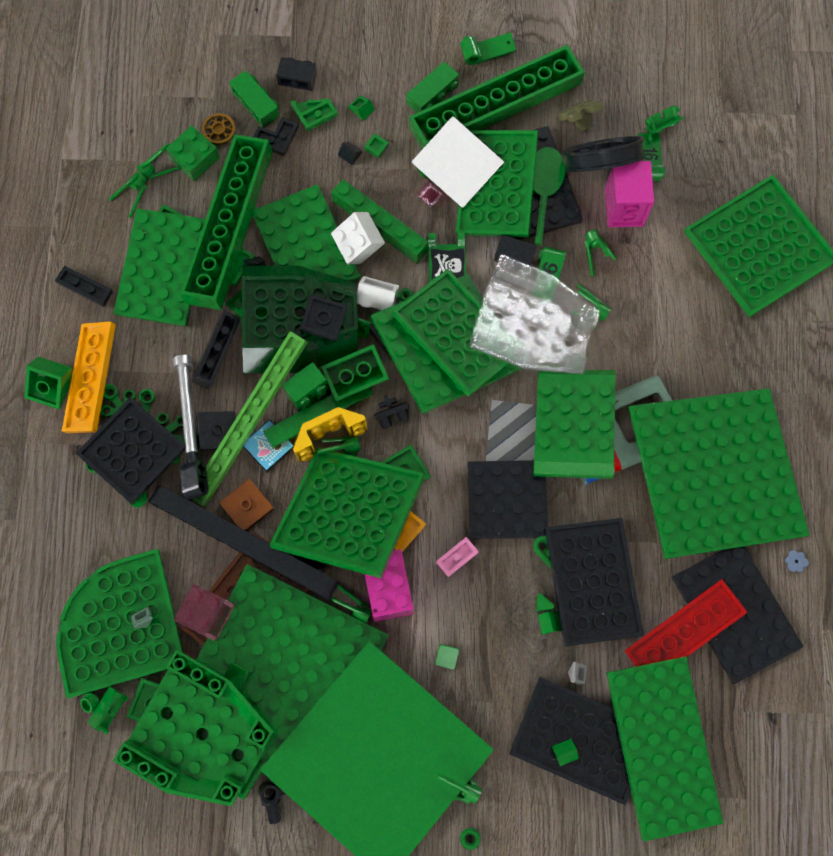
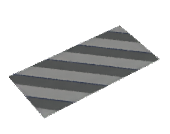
M492 400L486 461L534 460L537 405Z

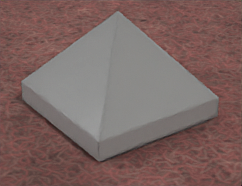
M573 662L568 671L572 683L585 685L587 665Z

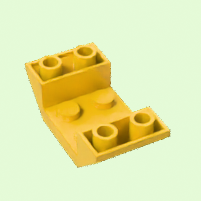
M337 407L303 423L293 448L298 462H306L313 458L315 450L311 442L312 439L318 440L324 436V433L329 431L335 432L343 424L351 437L363 435L365 430L368 429L365 416Z

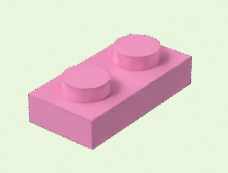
M465 537L439 558L436 564L449 578L479 552L468 538Z

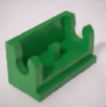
M109 686L87 723L93 729L100 730L105 735H108L109 730L107 728L123 702H128L129 697Z

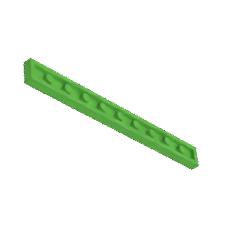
M290 331L207 464L208 494L193 499L201 506L206 507L308 343Z

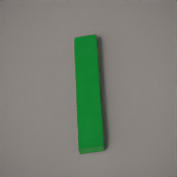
M368 388L337 402L332 394L264 430L263 433L272 449L298 436L303 423L337 407L347 410L373 396V392Z

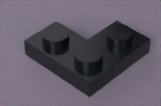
M282 117L275 132L258 126L253 137L269 140L272 151L285 156L299 128V123Z

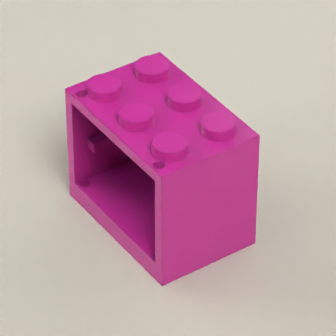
M640 160L628 165L611 168L605 186L608 228L644 227L654 204L651 161Z
M394 550L382 578L365 574L375 623L414 615L402 550Z

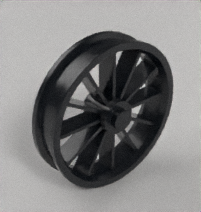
M615 137L566 148L563 150V155L566 156L567 160L565 171H596L624 166L646 158V153L643 152L642 143L645 141L644 137Z

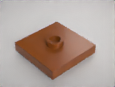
M248 479L219 502L236 525L244 531L250 529L274 510L251 479Z

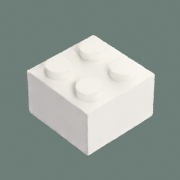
M354 212L331 233L347 264L363 263L385 244L368 212Z

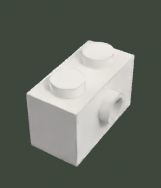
M363 276L358 286L357 304L365 308H376L379 311L396 304L399 285Z

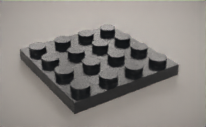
M130 397L75 454L133 505L184 452L186 446Z
M534 460L471 461L467 463L470 539H516L545 536L544 529L548 527L546 477L534 476Z

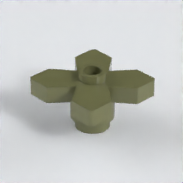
M586 100L573 105L574 108L559 112L558 116L562 121L575 122L579 131L593 126L591 113L600 111L604 107L602 101L593 102V100Z

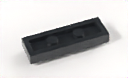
M66 266L62 268L55 279V282L62 287L102 307L106 305L113 294L112 289Z

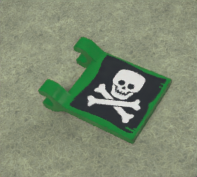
M465 232L457 233V244L438 245L436 244V234L428 233L429 283L447 269L456 278L466 275Z

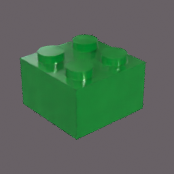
M192 125L165 148L170 160L179 166L193 181L198 179L220 159L217 148Z
M313 362L281 384L286 397L298 412L313 405L312 403L316 400H322L328 395L327 392H329L326 378Z

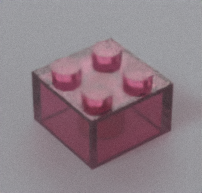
M193 584L174 621L216 642L235 605Z

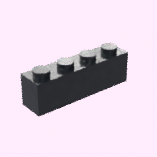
M223 310L204 349L191 382L207 389L213 384L241 317Z

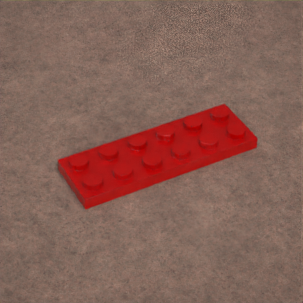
M721 579L625 649L624 652L635 666L683 656L687 657L745 615L747 611Z

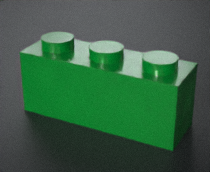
M445 61L442 62L406 94V104L418 113L438 102H442L450 91H454L458 87L459 74Z
M245 70L229 81L233 94L261 127L264 128L280 117L278 103L275 99H270L267 90L258 85V80L253 74L250 75Z

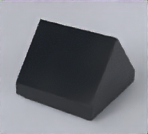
M343 142L338 156L353 165L363 151L350 142Z

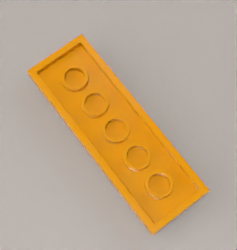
M113 322L84 323L81 325L62 432H97L116 324Z

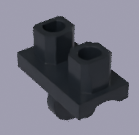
M385 395L383 396L384 402L379 403L378 406L380 409L385 407L387 409L373 414L375 420H378L381 427L385 429L392 426L389 416L395 413L399 422L408 420L407 409L409 406L403 402L392 407V404L398 402L396 397L389 399Z

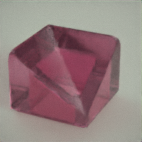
M431 180L418 192V196L431 208L444 195L443 191Z

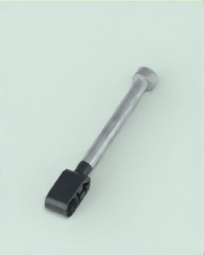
M178 355L173 358V366L178 371L187 460V464L182 465L180 468L181 485L184 497L187 500H192L207 495L209 487L206 465L202 460H198L189 371L193 368L192 357L189 355Z

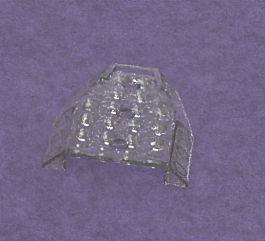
M501 254L489 280L470 338V347L524 369L583 374L588 358L584 356L590 333L596 327L600 311L553 275ZM494 312H499L503 318H497ZM529 326L535 327L537 332H532ZM564 340L569 341L571 347L566 346Z

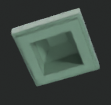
M150 607L131 616L134 629L149 627L153 619Z

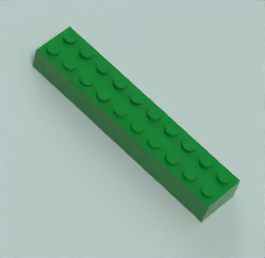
M567 44L409 116V128L423 150L452 117L456 118L468 130H483L581 85L585 72Z
M234 134L180 292L186 304L222 310L273 154L270 142L267 139Z

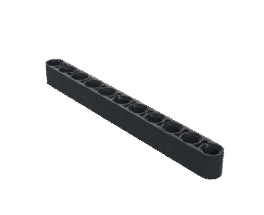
M161 485L156 487L148 500L149 503L326 600L331 599L339 585V582L283 551L272 549L269 543Z

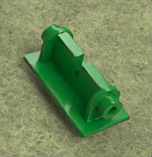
M672 105L662 110L663 117H661L660 112L647 117V120H645L647 127L644 130L652 134H658L666 127L677 125L684 117L678 115L680 112L679 107Z

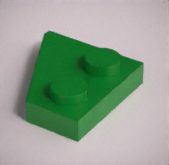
M312 99L301 103H296V100L290 102L307 132L338 116V112L330 99Z

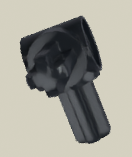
M265 781L259 786L258 794L262 806L266 807L269 823L277 824L281 821L278 803L281 796L286 793L275 783ZM267 789H274L270 797H264Z

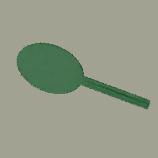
M551 147L540 149L537 151L533 190L540 195L535 245L537 246L542 245L547 197L559 190L565 176L564 160L561 154Z

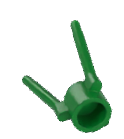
M169 143L160 148L147 161L137 166V169L145 178L149 177L152 180L155 177L180 169L177 166L153 173L155 168L151 162L169 146Z
M136 171L109 200L112 201L128 186L135 191L140 189L129 214V218H132L143 192L147 189L145 185L147 179Z
M599 229L591 230L585 235L587 240L584 244L587 250L591 277L594 276V268L590 247L594 249L601 247L607 257L611 256L613 260H616L612 250L605 242L603 236H601Z
M577 284V287L580 289L578 293L595 305L592 311L595 315L574 310L571 313L593 319L596 322L600 319L605 321L612 308L601 302L586 288Z
M351 436L322 439V443L342 442V444L318 450V453L343 449L344 453H348L347 455L356 456V452L360 451L358 438H351Z
M339 584L337 588L359 605L354 607L337 598H332V601L354 611L352 616L367 623L372 611L368 607L369 604L361 601Z
M441 774L438 775L439 779L462 790L461 795L463 796L457 795L456 800L467 804L469 802L476 804L482 788L477 786L478 782L470 779L463 786Z

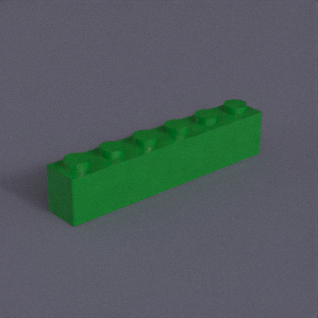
M344 179L332 190V200L336 205L350 215L354 212H368L381 237L413 262L418 264L426 255L429 248L427 240Z

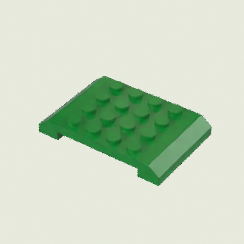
M539 369L534 476L613 479L615 370Z

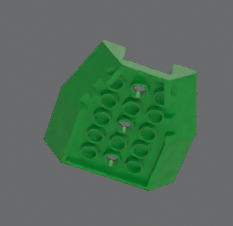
M176 649L166 666L168 671L127 741L123 742L113 761L165 793L232 806L263 755L274 730L231 680ZM165 707H169L173 711L170 719L165 718L163 715ZM200 728H205L208 731L207 739L199 738L198 730ZM235 749L243 751L244 757L242 760L234 758L233 752Z

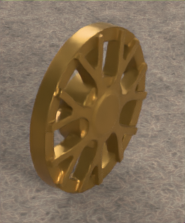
M222 113L210 115L202 125L203 136L215 145L229 142L236 132L233 119ZM221 117L222 122L217 121V118ZM209 121L213 122L212 126L208 124ZM228 121H230L231 124L226 127V126H225V123H227ZM205 130H212V133L206 134ZM226 130H231V134H227ZM214 135L217 136L216 140H212L211 138ZM224 135L226 139L220 140L221 136Z

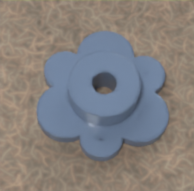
M791 550L788 553L785 562L788 564L787 568L789 571L802 572L808 566V560L804 558L803 552L798 553L795 550Z

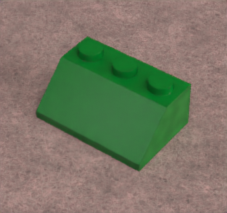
M374 344L321 366L322 373L336 402L389 380Z

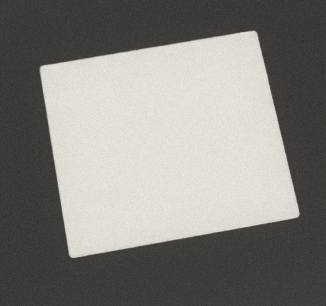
M452 117L414 158L412 163L456 203L464 207L504 161L456 118Z

